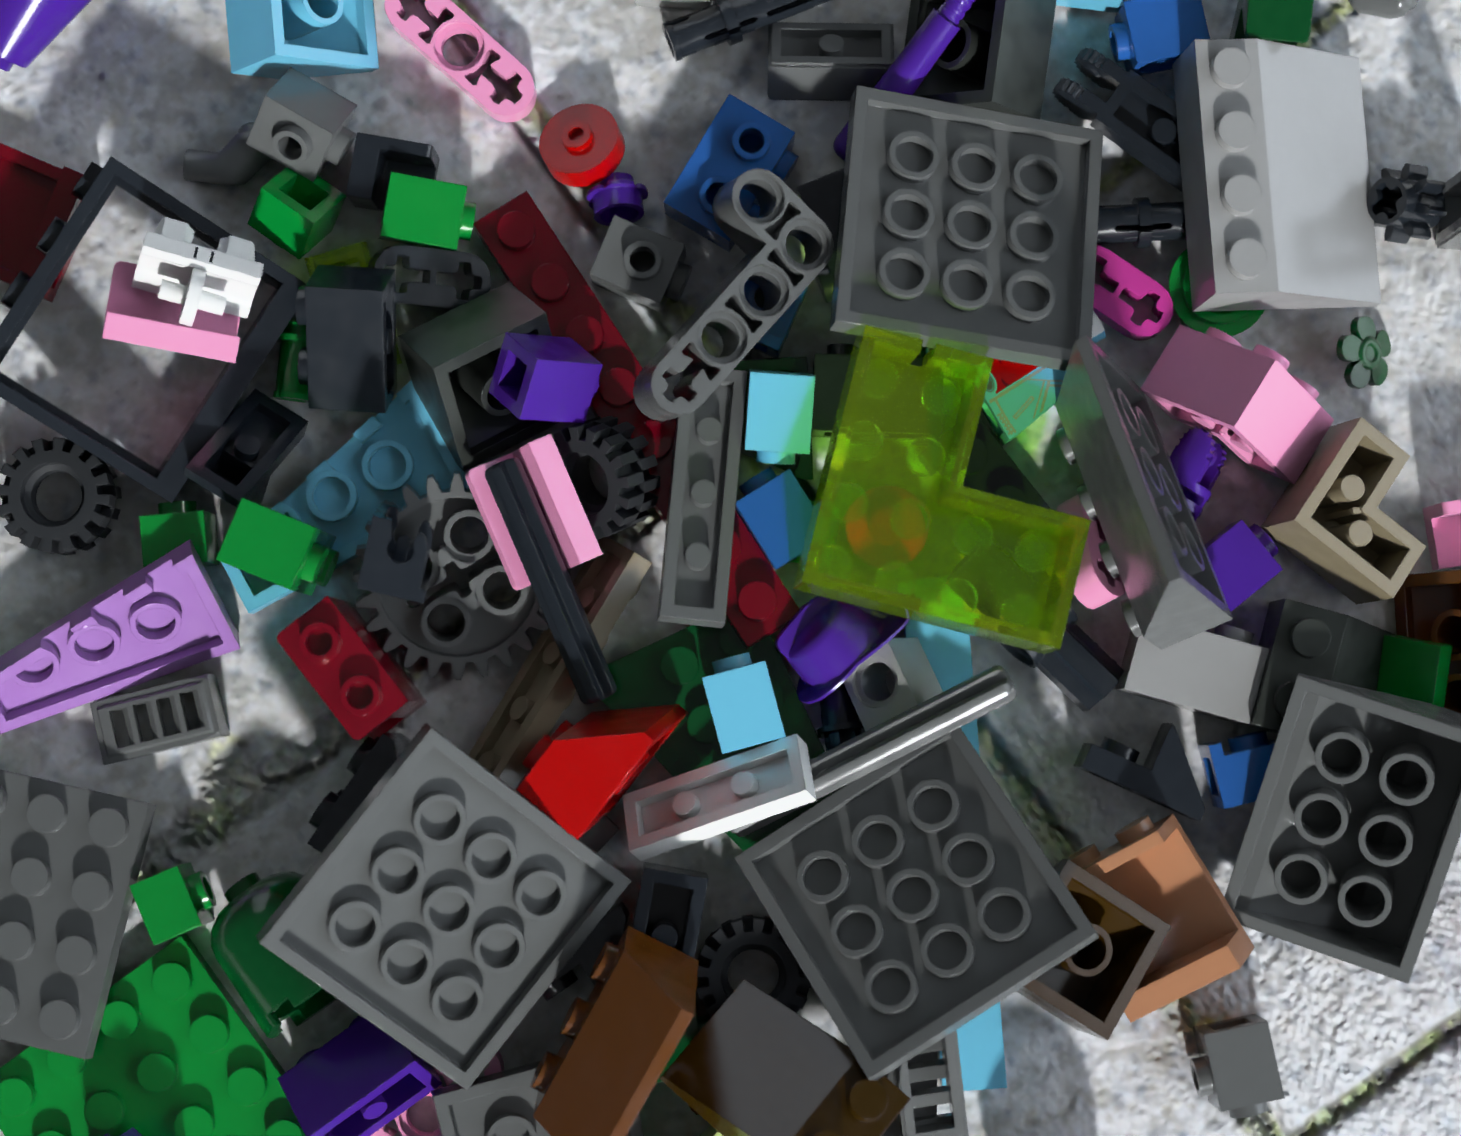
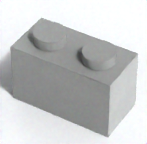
M1224 624L1216 626L1214 633L1204 631L1162 650L1145 639L1143 635L1136 637L1131 631L1121 665L1124 673L1121 675L1115 690L1236 724H1249L1269 649L1252 644L1254 633Z

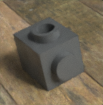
M290 67L265 95L246 144L314 182L329 162L338 167L350 150L356 133L349 130L348 126L357 104Z
M614 215L589 275L593 285L662 313L668 298L677 302L680 300L689 280L692 266L683 263L686 258L685 244Z
M1250 1014L1193 1027L1199 1057L1190 1059V1068L1199 1097L1208 1096L1209 1103L1220 1112L1229 1110L1231 1118H1245L1265 1113L1269 1110L1267 1102L1285 1098L1267 1020L1256 1014Z

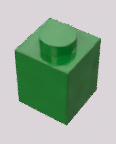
M391 172L388 179L379 239L419 247L456 251L458 240L470 241L473 230L476 203L465 201L468 186Z

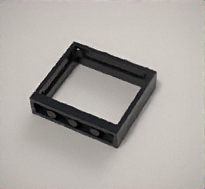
M112 156L103 168L91 162L71 192L73 196L81 200L79 206L68 222L56 216L36 246L37 250L46 255L32 277L21 270L0 301L2 305L10 309L0 325V364L116 187L161 216L188 223L195 231L193 237L213 250H217L220 238H226L231 234ZM255 250V262L264 264L261 281L275 290L240 342L236 363L227 362L159 469L1 371L0 397L172 503L188 477L183 475L185 467L224 424L295 314L299 286H305L306 283Z

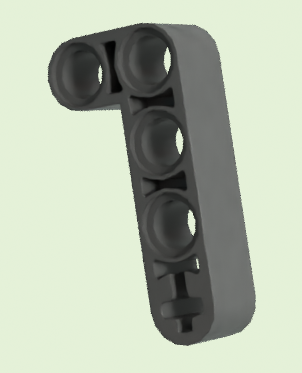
M760 168L747 170L719 188L713 198L712 212L715 222L746 255L648 362L634 381L633 396L635 404L642 414L652 420L667 421L691 413L700 407L824 269L833 255L834 242L826 224L777 175L769 170ZM741 189L748 190L758 200L760 207L758 218L751 217L741 207L739 200ZM788 235L794 236L803 245L805 251L803 264L795 262L787 253L786 238ZM747 280L759 285L763 291L764 306L762 310H756L745 299L744 286ZM705 326L712 327L722 337L723 350L720 357H714L703 346L702 331ZM685 368L693 372L684 376L674 387L672 393L675 399L670 401L666 399L663 393L666 391L668 383L665 379L684 371Z

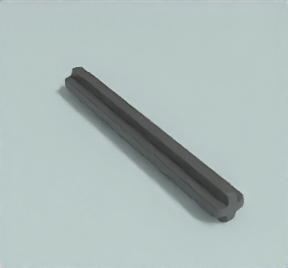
M995 665L810 759L816 800L1013 701L1017 694L1010 675L1000 665ZM808 804L730 831L738 837H744Z

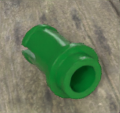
M290 321L277 340L280 343L273 398L307 403L308 385H300L298 381L299 352L302 346L307 347L306 325H298L297 322Z

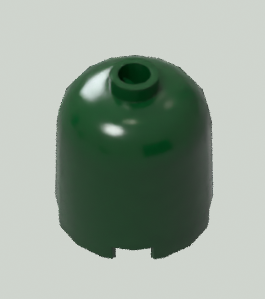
M293 871L275 873L262 880L254 872L240 879L225 892L224 896L229 903L218 914L211 930V948L218 963L268 1038L272 1039L279 1036L283 1031L280 1026L282 1024L281 1021L290 1017L298 1027L337 1000L335 996L261 945L256 937L257 933L304 876Z

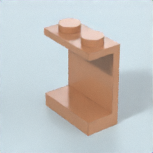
M1173 813L1155 823L1151 821L1148 815H1145L1114 834L1118 843L1099 852L1095 844H1091L1066 858L1171 926L1124 1011L1130 1022L1240 969L1255 948Z

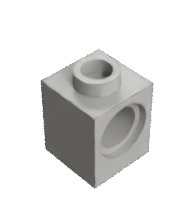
M918 637L892 638L887 644L861 663L843 682L865 731L943 692ZM889 669L892 670L895 677V687L892 694L889 692L886 684V676Z

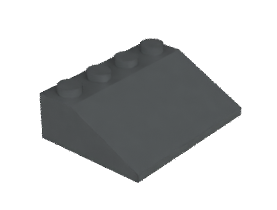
M1089 336L1076 340L1056 402V409L1063 425L1062 428L1056 430V437L1067 461L1071 465L1077 463L1085 483L1077 486V492L1085 512L1092 521L1099 519L1106 538L1105 541L1099 543V550L1104 564L1114 579L1121 577L1128 595L1127 599L1121 601L1125 620L1136 637L1143 635L1145 639L1162 650L1230 621L1233 617L1144 392Z
M1298 673L1224 896L1240 924L1409 984L1461 835V713L1423 701Z

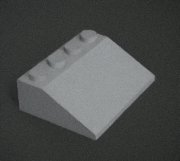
M1258 38L1194 39L1172 64L1192 312L1377 307L1380 305L1381 294L1374 220L1370 217L1367 209V198L1371 184L1359 58Z

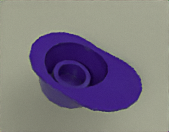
M905 591L894 593L869 605L847 592H828L815 596L804 604L777 635L775 641L777 649L787 658L789 664L800 676L796 690L799 701L812 704L827 697L861 663L896 636L914 615L918 604L914 594Z

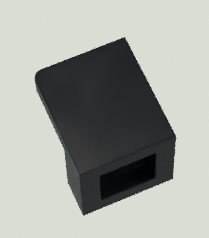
M357 132L346 196L355 207L383 212L388 179L391 172L436 180L440 158L435 148L429 144Z

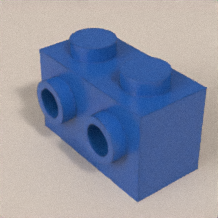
M729 93L664 200L665 214L730 252L735 243L720 229L714 220L712 212L714 196L719 188L747 170L756 168L771 171L785 183L799 158L798 155L791 152L794 147L795 132ZM741 189L739 196L741 207L751 217L758 218L760 211L758 200L748 190Z

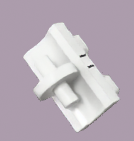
M168 217L161 219L154 233L146 231L131 287L158 294L157 298L181 304L182 308L178 324L192 327L197 309L220 316L224 312L247 319L264 264L255 262V245L252 241L230 235L226 238H220L217 250L192 244L195 231L188 223Z

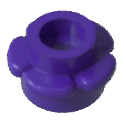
M613 172L606 179L590 188L586 194V199L589 201V207L593 209L594 219L597 223L610 226L614 215L634 223L644 215L643 200L648 197V189L644 184H635L633 176L628 173Z

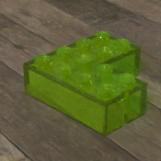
M865 325L861 335L857 336L854 342L793 589L1042 654L1061 649L1091 520L963 486L994 358L936 343L924 356L922 366H915L911 363L921 352L922 339Z

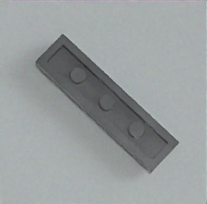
M685 368L680 373V380L693 372ZM732 370L700 407L691 413L676 418L657 621L723 628L725 624L748 371Z

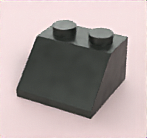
M945 0L910 1L904 48L934 8L939 9ZM976 0L973 2L971 8L966 11L964 18L960 20L959 26L961 29L938 58L913 96L1040 119L1056 0Z
M510 282L398 336L413 387L455 462L463 471L559 423L554 421L518 419L489 392L506 332L552 336L546 312Z
M1285 598L1269 602L1258 645L1268 648L1269 653L1250 723L1240 725L1262 731L1266 730V732L1278 735L1298 673L1377 691L1384 635L1395 634L1349 615Z

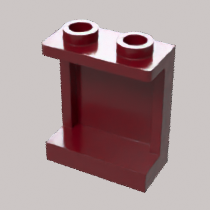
M0 143V281L11 285L21 270L32 277L46 255L37 250L36 246L54 218L58 216L68 222L79 206L81 200L73 196L71 192L83 174L65 166L61 169ZM75 250L44 296V300L53 302Z
M326 596L279 632L277 641L353 739L360 740L368 734L372 739H375L377 736L381 737L383 733H389L420 709L427 701L392 655L382 649L383 644L373 631L368 632L366 629L367 623L352 603Z

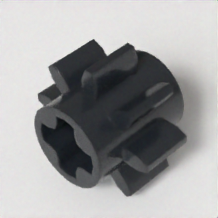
M1405 163L1402 171L1389 168L1381 170L1382 178L1375 182L1369 191L1367 209L1370 217L1374 220V226L1386 228L1384 241L1407 244L1410 237L1429 240L1431 238L1430 229L1435 227L1442 217L1447 215L1445 198L1442 193L1446 186L1445 182L1427 179L1428 167Z

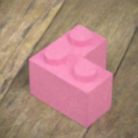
M1179 325L1140 388L1170 418L1194 428L1196 426L1199 429H1205L1210 434L1217 436L1248 466L1292 484L1296 483L1334 421L1316 401L1319 392L1310 384L1290 375L1286 371L1290 366L1286 358L1276 351L1259 344L1254 347L1253 351L1245 349L1236 339L1213 327H1209L1204 334Z

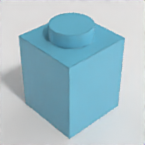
M749 369L744 449L757 451L756 462L793 465L795 464V453L810 454L815 375L813 373Z
M747 652L712 662L715 674L703 677L702 680L722 754L786 737L766 661L752 664L750 654Z

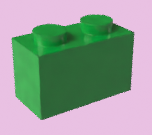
M241 498L216 560L289 590L312 596L316 585L325 587L329 582L338 561L339 551L332 549L336 536Z

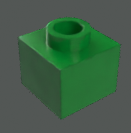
M286 167L261 187L247 224L270 239L278 247L283 248L297 259H301L332 232L346 199V194L319 176L312 182Z
M196 501L159 503L158 514L139 516L143 567H146L190 539L204 566L220 565V561L216 560L219 553L216 515L204 510L197 511Z
M191 862L177 865L129 886L154 946L215 921L210 908L216 906L213 888L202 870L195 873Z

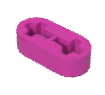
M1097 245L1096 261L1103 266L1099 276L1115 289L1111 293L1101 285L1095 284L1093 311L1101 321L1130 339L1148 340L1156 337L1170 323L1173 315V301L1169 292L1161 284L1109 249ZM1120 293L1136 302H1139L1145 296L1151 297L1155 301L1151 311L1158 317L1157 322L1155 323L1147 319L1140 326L1134 324L1130 320L1134 309L1118 298Z

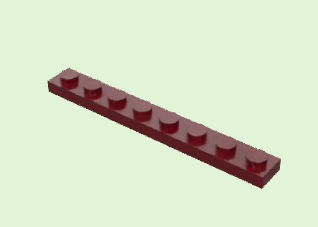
M525 191L474 222V229L507 281L546 312L552 336L572 338L603 364L599 375V387L596 395L592 398L590 409L595 417L613 416L618 417V424L626 421L635 427L631 438L644 435L649 442V445L642 449L645 457L655 454L658 465L649 468L650 475L660 476V487L649 492L658 496L654 508L666 525L676 419L667 421L652 420L642 414L635 404L633 396L634 381L643 369L529 193ZM735 511L726 619L747 650L788 624L799 611V607Z

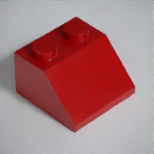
M679 704L591 712L575 725L565 720L551 736L548 734L543 736L524 759L522 765L530 772L516 790L578 840L617 805L623 797L622 795L631 787L688 712Z

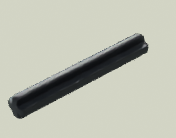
M511 458L499 462L485 471V478L581 702L585 705L599 702L616 692V683L521 461L517 458Z

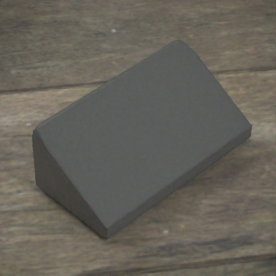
M775 22L769 24L767 96L772 100L851 101V96L857 85L874 88L894 62L893 24Z

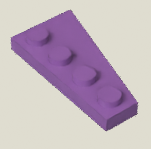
M191 539L0 656V734L240 649L239 633Z

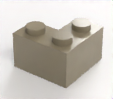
M1362 417L1329 427L1296 483L1288 484L1261 526L1272 539L1356 605L1394 598L1426 548L1422 542L1378 508L1410 455Z

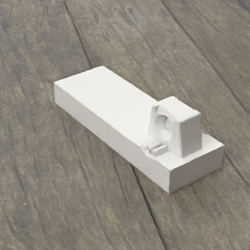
M797 733L622 795L629 852L640 861L658 856L663 852L669 853L673 849L698 843L715 835L816 801L807 744Z

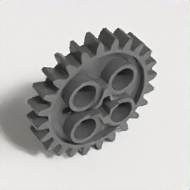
M454 471L451 485L448 489H441L433 474L428 475L427 494L422 496L410 485L406 484L403 486L402 491L406 505L402 508L398 507V527L394 531V539L397 543L401 535H407L411 540L410 547H412L424 520L430 522L433 530V539L429 557L433 566L429 572L431 573L428 589L444 581L447 577L446 565L454 561L460 569L472 565L491 549L495 548L489 532L480 545L472 548L458 545L451 536L450 530L453 524L460 518L472 516L483 521L470 489L464 488L460 471ZM384 500V501L382 502V503H385V504H390V505L397 506L396 504H394V503H392V502H390V501H388V500ZM369 520L365 526V529L368 533L370 531V526L372 522ZM366 544L357 545L355 554L362 559ZM500 558L491 560L473 569L469 573V586L467 588L461 589L457 583H449L433 593L424 603H420L417 606H410L406 599L371 591L363 593L356 600L357 608L376 607L377 613L370 618L366 625L368 632L377 631L385 627L390 631L383 643L382 649L387 653L400 644L407 647L404 659V666L407 668L412 666L420 656L429 658L428 674L429 677L433 678L438 673L443 662L451 663L455 680L462 679L465 663L474 662L482 677L488 676V658L494 655L504 665L509 667L512 665L509 646L515 643L525 650L531 651L533 649L532 640L526 632L529 626L540 630H547L549 628L546 618L538 611L540 604L532 585L518 590L512 599L504 602L492 600L485 594L483 585L486 579L494 573L505 572ZM361 569L353 572L354 582L358 583ZM441 604H452L461 610L465 620L458 630L451 633H440L429 624L427 617L430 611Z

